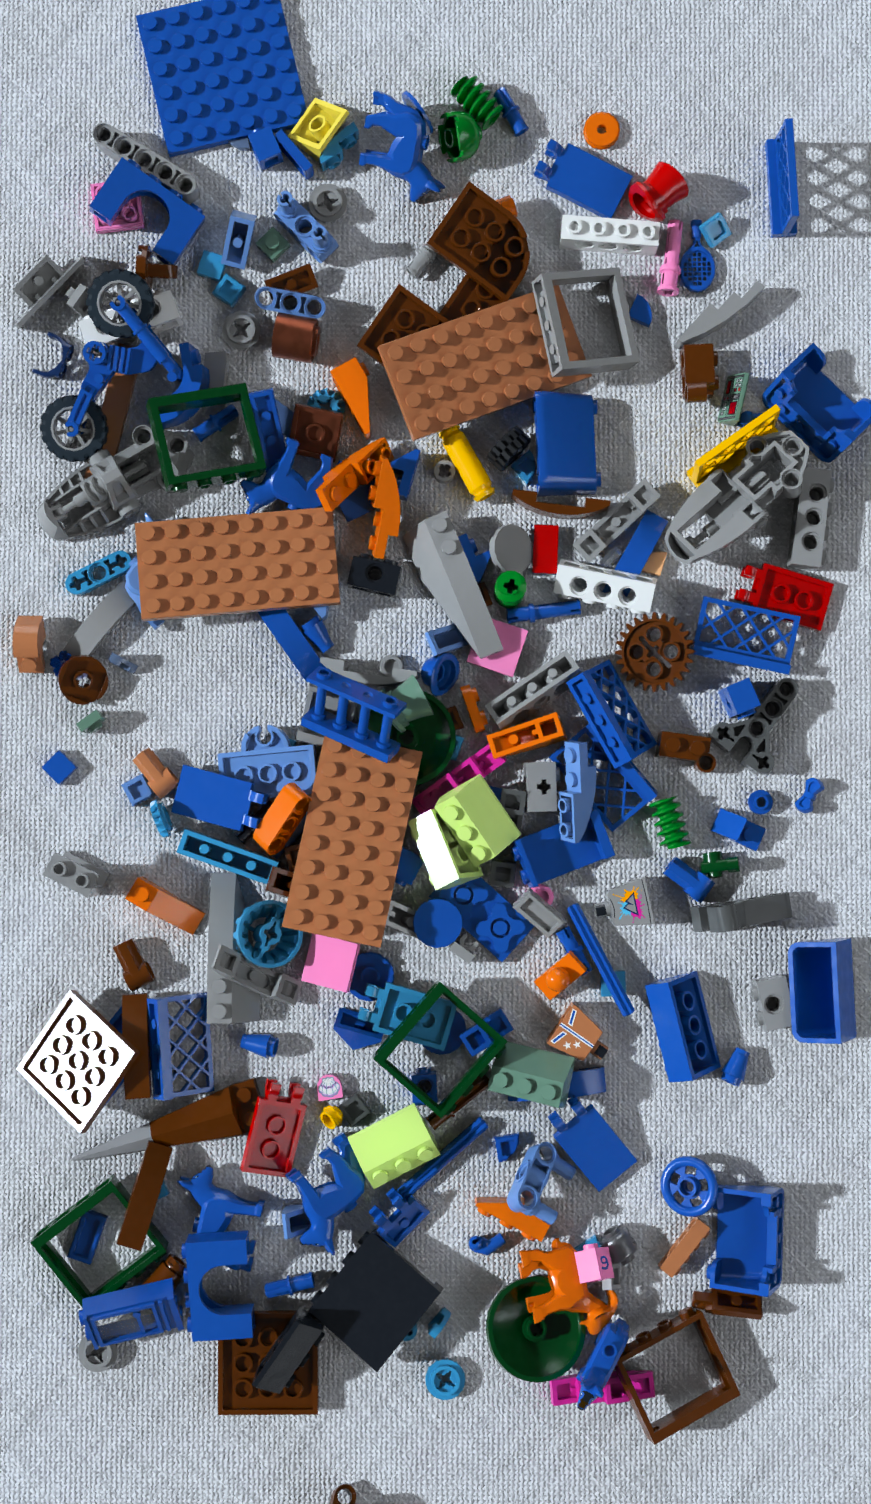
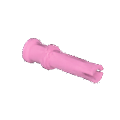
M676 219L668 221L664 264L659 269L661 282L657 288V293L666 297H673L679 294L677 283L678 276L681 275L679 255L684 223Z

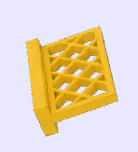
M777 404L695 461L694 466L686 472V475L696 488L715 470L723 469L728 474L740 466L742 459L745 457V446L749 438L779 432L775 428L781 410ZM758 448L751 450V452L754 454H757L759 451H761V449Z

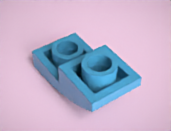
M354 122L341 130L323 151L320 157V168L322 171L337 168L343 160L342 149H350L359 140V130Z

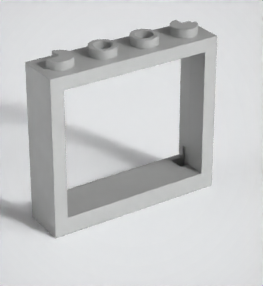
M619 267L541 273L531 282L552 378L629 370L640 362V353L634 337V326L631 323L629 314V303L626 300L624 291V280ZM605 282L621 356L569 361L553 286Z

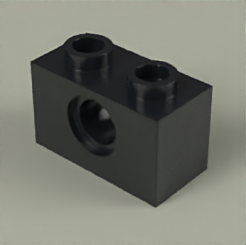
M360 553L359 557L353 556L347 586L352 589L396 598L402 567L397 566L398 562L389 559H384L383 562L375 561L373 556ZM373 569H378L382 572V576L379 580L374 581L368 577L369 572Z

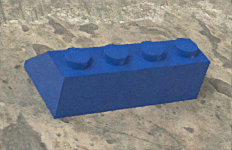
M697 971L661 979L645 985L669 1083L693 1081L720 1068L721 1064Z

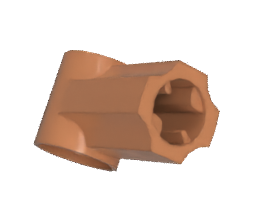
M151 748L142 751L132 760L148 780L147 783L160 799L178 786V778L168 767L162 764Z

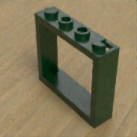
M246 383L148 398L146 408L166 492L180 491V493H183L192 487L207 489L212 487L213 484L221 482L223 485H230L236 483L238 479L244 478L247 481H253L254 478H259L264 474L266 464ZM240 401L255 463L174 476L160 414Z
M437 980L372 1057L442 1119L444 1115L448 1116L456 1109L457 1104L455 1102L461 1095L465 1097L474 1087L473 1081L478 1076L482 1078L490 1069L488 1064L494 1057L498 1059L506 1048L505 1044L508 1041ZM443 994L494 1040L438 1104L387 1058Z
M115 1174L34 1234L30 1242L81 1307L82 1299L122 1290L127 1285L126 1282L132 1277L138 1278L146 1271V1266L151 1262H159L167 1254L169 1242L151 1221L147 1235L154 1245L93 1292H90L51 1244L50 1240L112 1192L127 1209L131 1195Z

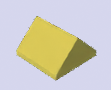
M314 98L288 137L294 144L318 161L327 145L344 125L349 112L346 109Z

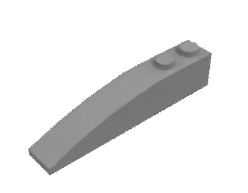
M447 510L424 519L403 536L422 583L428 588L438 604L441 605L480 659L503 651L504 649Z
M212 873L207 962V1024H234L260 1021V994L230 981L211 969L219 945L222 944L237 951L238 945L233 937V933L236 932V920L241 917L245 907L236 873ZM248 930V939L250 944L254 948L250 930Z

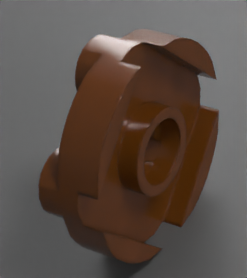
M89 655L70 657L61 666L58 674L60 690L69 701L75 704L86 705L100 699L108 687L109 680L106 668L98 659ZM85 673L90 682L80 686L79 680L76 678L78 675L82 676Z

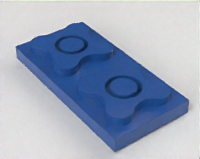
M481 877L449 889L434 890L429 895L431 899H447L455 904L461 913L462 927L501 962L507 958L534 927Z

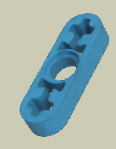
M116 551L70 574L66 578L65 586L73 595L82 596L126 574L131 567L129 563L132 557L125 551ZM118 557L127 559V561L124 563V568H121L120 566H115L112 568L115 571V573L113 574L111 573V569L106 565L107 562H109V564L112 566L117 564ZM97 567H104L106 570V575L101 580H96L93 577V571ZM85 573H87L88 578L93 582V584L91 585L88 581L83 582L80 585V590H78L75 587L72 588V586L75 584L74 579L77 578L80 581L87 579V577L84 575Z

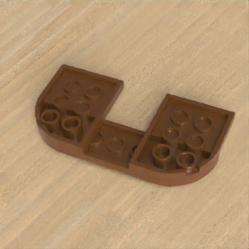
M468 182L426 244L466 275L440 313L398 284L356 346L383 366L384 364L377 349L379 345L506 302L525 276L529 264L530 251L527 235L522 224L510 211L471 182Z

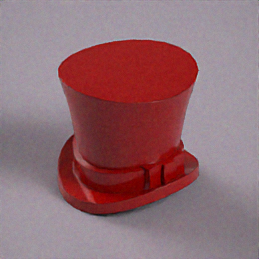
M658 162L644 182H635L630 187L629 202L632 209L642 218L654 222H662L666 218L667 209L676 202L686 198L689 190L685 179L679 171L670 164Z

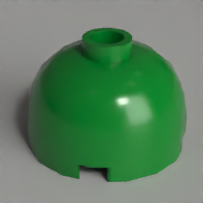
M450 111L443 113L440 119L444 118L443 125H438V140L442 154L447 152L450 159L446 160L449 163L468 160L477 152L480 145V140L482 139L481 127L466 112Z

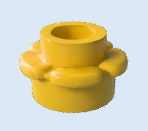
M328 1105L323 1108L320 1118L327 1128L334 1129L342 1125L343 1113L338 1107Z

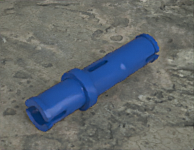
M579 599L540 605L529 603L524 607L506 608L508 624L523 621L534 623L538 619L581 615V610H579L581 605Z

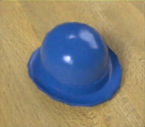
M443 653L438 657H431L425 661L421 668L422 681L430 687L431 693L434 696H441L447 693L455 685L460 673L459 661L451 653Z

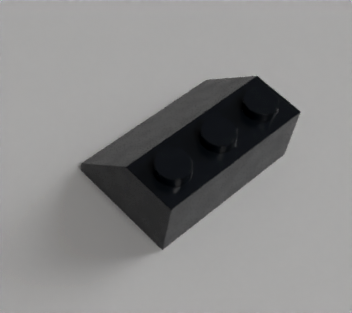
M299 1306L258 1366L252 1385L255 1388L280 1394L284 1387L288 1389L296 1377L294 1372L297 1367H303L311 1355L308 1351L312 1345L317 1347L325 1335L322 1332L324 1324L310 1312Z

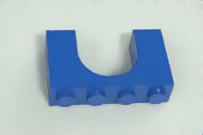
M122 157L90 204V212L111 226L123 207L131 199L140 196L156 199L165 207L169 216V224L153 248L152 256L165 265H176L205 221L203 210L193 203L187 204L182 200V195L172 188L170 190L166 189L161 185L162 181L153 174L148 176L142 172L141 166L132 159L127 161Z
M249 1230L188 1234L186 1242L182 1243L181 1251L182 1259H186L187 1268H184L183 1279L185 1284L188 1283L189 1292H186L185 1305L186 1308H190V1317L187 1318L188 1333L192 1332V1342L253 1338L256 1328L254 1303L219 1304L206 1294L202 1283V1277L212 1268L248 1264L250 1258Z

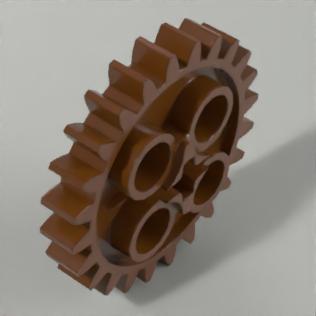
M653 612L652 619L646 613L643 614V621L635 617V626L626 624L629 632H620L621 636L625 638L624 641L616 642V644L622 646V650L615 651V654L622 655V659L616 663L625 666L620 670V673H629L626 681L630 682L635 679L634 687L638 688L643 683V691H648L650 686H652L653 692H658L659 685L663 691H668V683L673 687H677L675 679L684 681L683 671L691 672L686 667L687 663H695L694 660L689 658V655L696 653L695 650L689 649V646L695 643L694 640H687L691 632H682L685 624L681 622L676 625V617H672L668 621V614L663 613L660 619L657 612ZM658 628L661 633L660 638L653 642L650 634L652 630ZM641 636L645 638L651 647L658 649V654L671 664L670 668H667L660 658L652 656L653 651L640 641ZM675 645L678 648V654L675 658L670 659L667 651L669 647ZM637 646L643 648V655L639 659H635L633 651ZM654 663H658L661 668L657 676H652L650 673V668Z

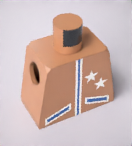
M571 1002L546 1039L548 1045L584 1061L589 1052L601 1060L608 1051V1047L598 1041L603 1033L602 1030L573 1002Z

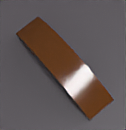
M513 489L511 497L517 504L531 512L557 519L587 518L607 511L610 506L609 500L586 498L584 507L536 502L537 492Z

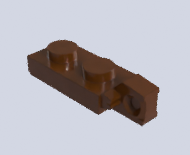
M711 1288L705 1289L704 1292L694 1291L691 1297V1307L705 1309L706 1313L761 1320L763 1316L762 1296Z

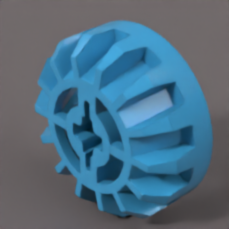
M276 900L256 902L246 907L241 917L237 918L235 923L237 924L236 932L233 933V937L237 941V951L242 953L246 958V962L260 968H275L288 963L298 953L302 944L303 931L282 927L287 904ZM266 917L264 924H259L256 928L250 926L256 919ZM248 930L253 932V938L256 942L254 948L249 942ZM264 930H268L267 933L270 935V938H267V935L264 934ZM278 943L275 948H273L272 950L268 951L269 948H270V945H274V944Z

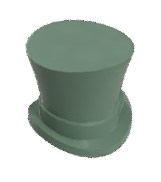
M413 674L393 691L386 692L385 688L379 690L407 703V707L392 721L393 726L399 732L406 731L405 727L410 725V721L434 715L427 697Z

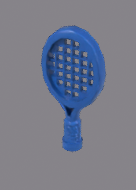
M699 219L690 221L693 243L683 254L679 264L681 268L680 280L684 287L695 293L705 291L711 285L716 269L711 253L700 242L701 231L699 226L702 224V220Z

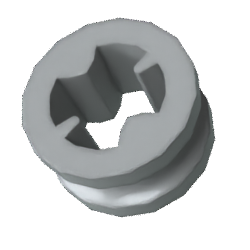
M448 460L439 461L434 467L435 479L441 484L450 483L455 478V466ZM445 466L449 467L450 476L447 478L446 475H444V478L440 477L439 468L443 467L445 469Z

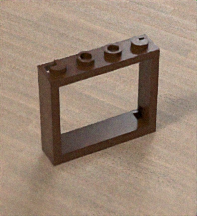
M684 1308L678 1313L677 1317L659 1322L657 1328L652 1331L639 1333L634 1341L626 1344L615 1366L616 1373L647 1439L654 1445L741 1395L703 1312L697 1308ZM693 1323L721 1384L657 1421L650 1423L622 1362Z

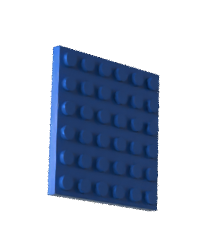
M201 0L136 16L169 157L229 144L228 141L248 137L249 134H252L259 127L266 128L270 126L273 133L281 129L283 131L293 129L306 111L280 0Z

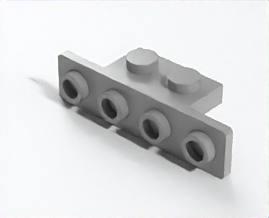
M45 254L12 288L30 307L13 325L18 329L22 326L27 328L35 320L32 315L38 309L41 311L46 309L52 302L50 297L55 292L60 294L69 285L67 279L72 274L76 277L84 270L86 266L83 263L87 259L84 256H79L63 272Z

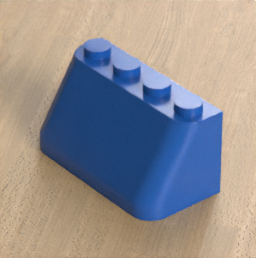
M851 938L801 941L792 944L788 950L791 1027L794 1038L802 1043L843 1044L856 1038Z

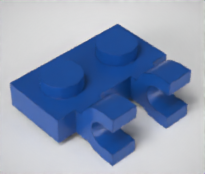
M392 1187L386 1195L392 1200L391 1203L397 1210L390 1217H387L378 1206L374 1205L369 1214L375 1218L373 1221L379 1226L377 1229L378 1234L393 1247H396L430 1211L413 1195L406 1200Z

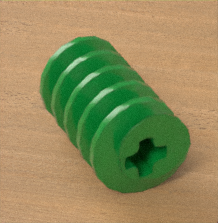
M464 76L452 88L451 96L457 97L456 101L463 105V109L469 112L476 119L477 124L482 126V130L485 131L499 118L503 105L500 104L494 107L497 99L493 97L488 100L491 92L489 90L481 92L484 87L483 83L475 86L478 80L477 76H473L470 79L468 76Z
M516 571L502 573L495 583L494 598L496 602L505 608H513L519 605L526 592L527 584L525 578ZM508 586L513 587L512 594L507 593Z
M677 796L658 800L649 805V808L657 809L652 814V817L660 818L654 824V827L663 829L657 833V837H665V840L660 842L659 846H664L668 849L691 844L690 840L683 839L689 832L687 830H680V828L686 825V822L678 820L684 813L682 811H675L676 808L681 806V802L673 801Z

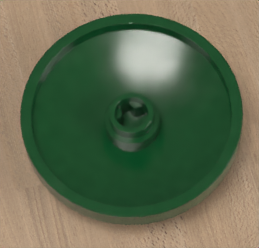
M425 691L423 692L431 705L434 715L410 721V725L405 727L406 731L399 732L392 724L390 739L399 742L400 747L423 752L416 786L431 781L446 768L453 755L456 742L454 722L449 711L436 697ZM371 709L368 724L369 730L380 734L383 714Z
M532 1276L524 1279L520 1278L509 1283L493 1300L486 1320L487 1342L497 1363L510 1375L529 1382H546L562 1376L579 1358L585 1341V1325L579 1324V1322L585 1320L583 1313L559 1311L547 1315L543 1321L534 1324L533 1312H528L525 1298L551 1291L549 1280L546 1277Z

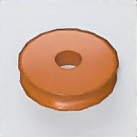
M596 112L589 116L585 122L583 130L584 139L588 145L595 149H608L618 140L620 127L617 119L610 113ZM604 128L606 132L604 134L598 133L597 129Z

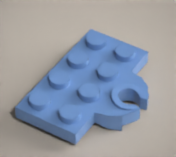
M258 725L248 733H245L241 742L240 752L217 754L219 774L255 783L253 790L269 794V798H276L282 788L289 783H296L307 795L312 793L317 771L315 745L291 746L289 737L276 726H267V730L271 734V740L267 744H263L260 740L262 728Z

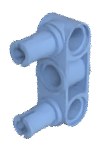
M282 191V197L280 195L277 196L279 205L273 213L274 217L319 263H323L339 247L338 243L326 228L292 197L290 192ZM305 227L312 228L308 233H301V230Z
M542 1142L530 1147L516 1172L515 1180L508 1194L507 1204L509 1208L516 1213L521 1212L529 1216L534 1215L548 1225H552L557 1219L558 1212L541 1202L540 1196L549 1180L551 1170L566 1180H571L576 1173V1167L561 1159L554 1145L549 1142ZM539 1151H541V1152L543 1153V1156H544L543 1160L541 1159V1157H540V1155H539ZM520 1195H523L525 1199L524 1205L520 1201Z

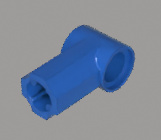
M677 857L670 861L663 872L665 876L682 887L686 894L699 903H702L715 885L707 876L699 871L696 872Z

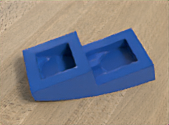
M501 1007L483 1018L502 1037L514 1030ZM476 1023L459 1035L472 1057L486 1049L494 1040Z

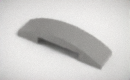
M644 478L572 546L590 563L650 508L661 495Z
M125 580L103 599L71 637L61 652V655L67 660L75 655L92 656L96 652L97 646L125 614L128 615L134 608L136 603L125 589Z
M320 658V662L331 671L361 684L372 686L401 685L412 674L416 679H419L421 674L418 671L393 668L392 677L348 671L349 662L345 660Z
M222 944L219 945L211 969L230 981L256 993L289 1005H296L303 982L284 973H276L268 968L257 967L252 963L246 962V958L242 957L241 953Z

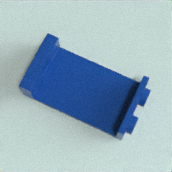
M598 809L591 811L589 822L579 843L561 840L559 832L560 823L512 842L511 853L514 860L519 861L522 870L519 872L525 885L528 884L529 888H534L548 880L599 860L615 856Z

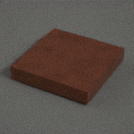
M296 403L290 438L300 443L296 454L320 459L323 453L332 457L333 462H335L344 413Z

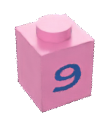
M598 1243L584 1245L583 1251L574 1252L580 1284L615 1278L609 1247H598Z

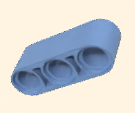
M269 286L258 288L254 295L256 304L264 310L316 319L320 318L326 310L324 301L316 295ZM261 292H271L273 299L270 304L264 305L260 303L259 295ZM288 295L296 298L297 303L293 309H286L283 305V300ZM310 301H319L320 310L318 313L312 314L308 311L307 306Z

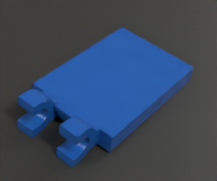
M550 139L545 155L556 160L552 168L540 160L535 168L534 176L548 182L547 190L602 218H612L633 176L570 143L564 149L558 142Z
M183 765L171 812L237 831H243L244 825L257 829L262 818L248 815L251 802L268 804L270 795L254 791L255 783Z
M574 1095L567 1102L577 1114L575 1117L565 1123L559 1114L554 1111L548 1118L557 1129V1132L553 1134L556 1141L598 1192H600L636 1163L637 1159L595 1107L590 1104L585 1108Z

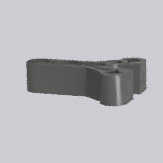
M783 678L776 681L761 700V705L755 708L756 713L751 714L747 720L733 724L721 722L713 725L709 730L711 742L727 753L732 750L740 738H745L749 742L750 748L740 761V764L755 774L769 773L774 767V758L770 754L769 732L797 695L798 685L796 681L791 678ZM782 683L787 684L790 688L788 696H784L780 692V685ZM767 703H772L776 708L773 716L768 715L765 711ZM753 722L761 726V732L758 736L754 735L750 730ZM724 728L726 738L719 739L717 730ZM764 758L763 764L765 767L758 768L759 762L756 760Z
M789 892L690 907L694 932H730L749 925L793 917Z

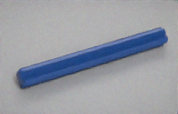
M575 903L569 906L567 912L622 1016L626 1017L635 1011L580 905Z
M481 1117L477 1118L440 1151L441 1155L426 1163L401 1185L397 1191L407 1200L488 1129V1124Z

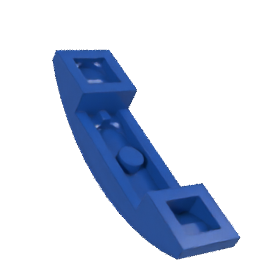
M646 510L614 570L640 575L668 521ZM608 584L602 590L604 593L611 591V587ZM631 588L623 590V594L626 597L630 593Z
M285 609L258 612L305 681L307 676L318 666L326 668L320 662V658Z
M604 1066L582 1068L573 1071L568 1098L574 1095L580 1097L606 1092ZM508 1095V1101H529Z

